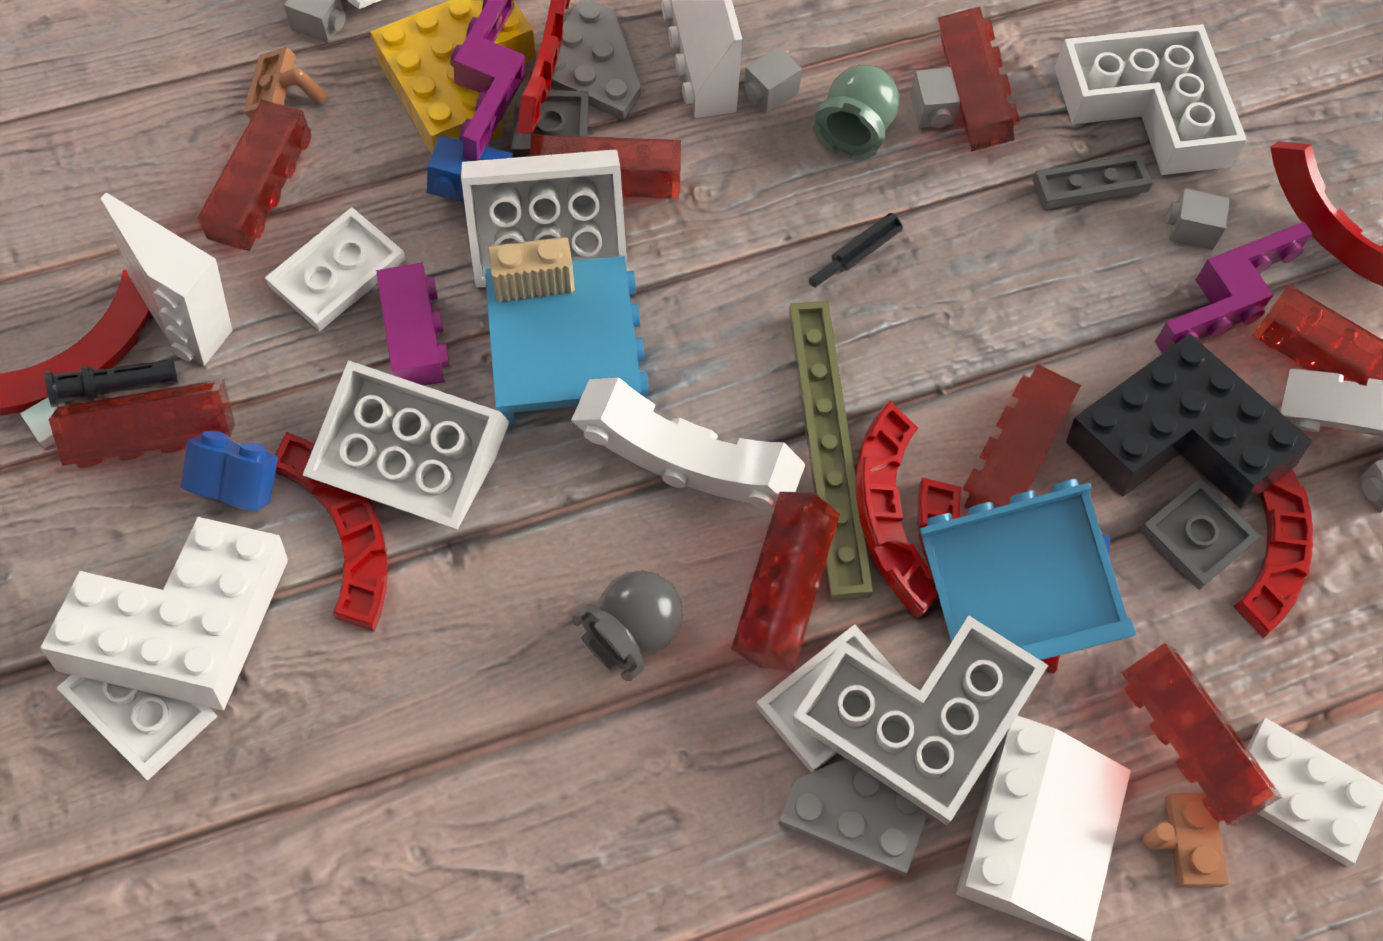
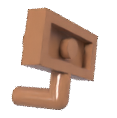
M288 47L259 55L243 111L252 121L281 114L288 86L298 85L317 104L323 103L327 98V93L302 69H293L296 55Z
M1170 793L1165 797L1168 823L1162 822L1145 833L1143 844L1151 850H1173L1178 888L1224 887L1228 885L1229 881L1215 794Z

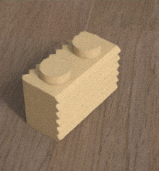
M568 237L488 246L495 296L498 302L501 303L504 299L509 302L512 298L517 301L519 298L525 300L527 296L533 299L535 295L540 298L543 294L548 297L551 293L556 296L559 292L563 295L566 292L571 294L574 292L573 264Z

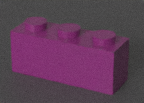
M423 262L376 270L393 376L423 386L445 382L442 367L450 366L446 343L438 344L437 333L444 332L440 309H432L431 300L438 299L434 276L426 277Z

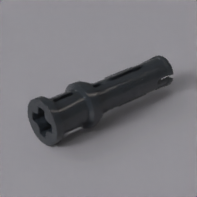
M173 358L108 369L94 370L93 367L86 365L81 366L80 371L59 374L45 371L44 373L47 394L52 408L59 407L60 402L85 398L88 402H93L95 399H99V395L112 392L178 384Z

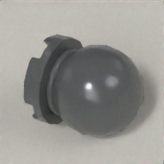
M643 570L626 572L612 580L602 593L600 608L592 604H585L573 615L572 622L576 626L582 623L587 632L581 639L609 670L616 664L624 670L621 674L622 679L632 681L644 670L645 664L642 655L658 653L668 647L679 633L683 618L682 601L674 585L659 574Z

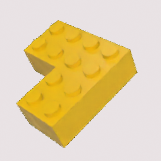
M449 0L370 31L377 61L431 154L439 135L459 140L460 130L464 121L467 118L472 119L476 112L475 107L480 92L454 83V67L450 65V59L456 45L464 43L471 19L473 17L478 18L482 12L484 0ZM514 0V9L494 43L525 55L526 63L536 59L533 28ZM501 121L490 141L503 136Z

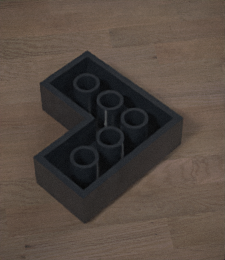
M1191 334L1075 416L1066 443L1122 497L1181 454L1240 509L1297 466L1312 442L1307 435Z

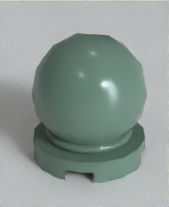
M858 64L843 71L834 79L827 99L821 102L814 115L815 123L812 128L818 141L832 153L838 148L852 154L850 160H867L875 156L885 139L886 129L893 123L898 113L900 94L893 77L880 67Z

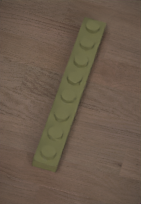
M829 301L790 303L789 317L829 601L870 598L873 593L865 536L857 509L856 477Z

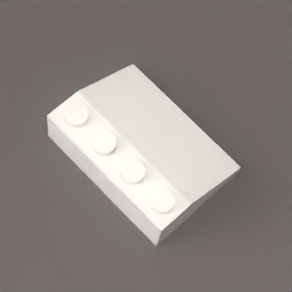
M662 0L664 21L671 22V27L668 28L670 46L672 49L677 48L678 54L675 55L677 74L685 78V82L682 83L685 105L691 104L694 118L737 112L742 36L732 0Z
M617 150L462 162L461 182L475 288L486 287L485 269L491 268L488 246L560 237L569 238L572 261L625 256L626 270L628 271L621 171Z
M105 193L101 197V201L128 276L171 345L170 349L185 361L190 362L193 359L205 366L233 331L216 259L110 194Z
M348 360L303 476L458 530L496 459L509 421L500 411Z
M1017 715L995 750L955 895L1077 940L1090 941L1131 770L1055 728Z

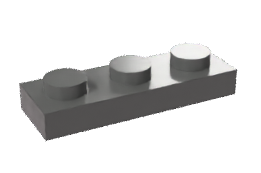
M1141 153L1038 170L1033 177V182L1044 210L1149 192L1153 184Z

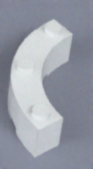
M1290 369L1280 413L1287 419L1295 422L1294 425L1304 431L1319 432L1320 427H1328L1383 437V380L1368 378L1367 386H1363L1356 382L1344 381V376L1337 373Z
M619 377L589 379L571 421L584 431V437L590 442L604 445L632 463L662 476L665 483L676 488L688 486L715 496L751 503L753 506L765 510L771 509L772 506H791L805 464L784 442H764L739 438L737 445L717 440L718 435L712 430L682 418H673L671 422L654 413L655 404L641 396Z

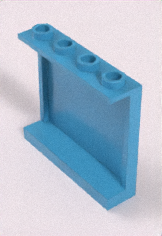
M625 256L572 261L575 287L572 294L566 292L563 295L559 292L556 296L551 293L548 297L543 294L540 298L535 295L533 299L527 296L525 300L519 298L516 301L512 298L509 302L504 299L501 303L496 300L491 268L485 269L496 410L506 417L509 424H515L514 412L578 406L589 379L619 377L641 396H649L647 372H639L638 361H645L643 338H635L634 327H640L639 306L630 302V294H636L634 271L626 270Z
M1077 479L1067 480L1051 486L1053 492L1036 497L1035 491H1027L1011 496V504L994 508L993 502H987L968 508L969 515L952 519L951 513H947L926 520L928 526L920 528V533L951 642L968 616H971L1039 660L1137 635L1132 618L1127 617L1089 492L1092 489L1090 482L1078 485Z

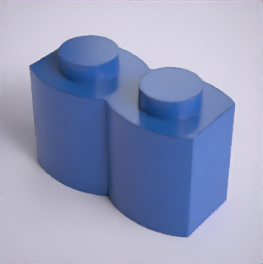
M204 431L201 435L187 440L181 488L196 495L219 499L234 507L257 511L268 505L271 501L278 457L266 452V447L250 442L239 445L228 440V436L222 432Z

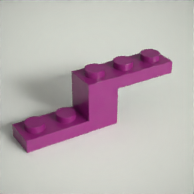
M484 0L479 17H473L468 25L464 43L456 45L451 55L450 65L454 67V83L480 92L476 102V112L472 119L467 118L464 121L459 134V140L463 141V157L471 161H479L524 79L525 55L494 43L514 9V0Z
M1305 222L1208 259L1195 280L1211 304L1166 322L1154 341L1161 353L1163 354L1189 334L1198 341L1208 335L1215 338L1227 332L1233 325L1241 322L1247 325L1261 318L1265 313L1264 308L1274 294L1264 282L1260 273L1264 272L1274 263L1279 261L1283 263L1291 262L1303 253V246L1312 235Z

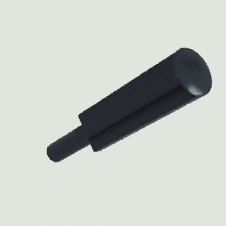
M888 213L832 255L833 261L810 277L809 284L816 288L836 272L851 269L903 230L899 218L893 213Z

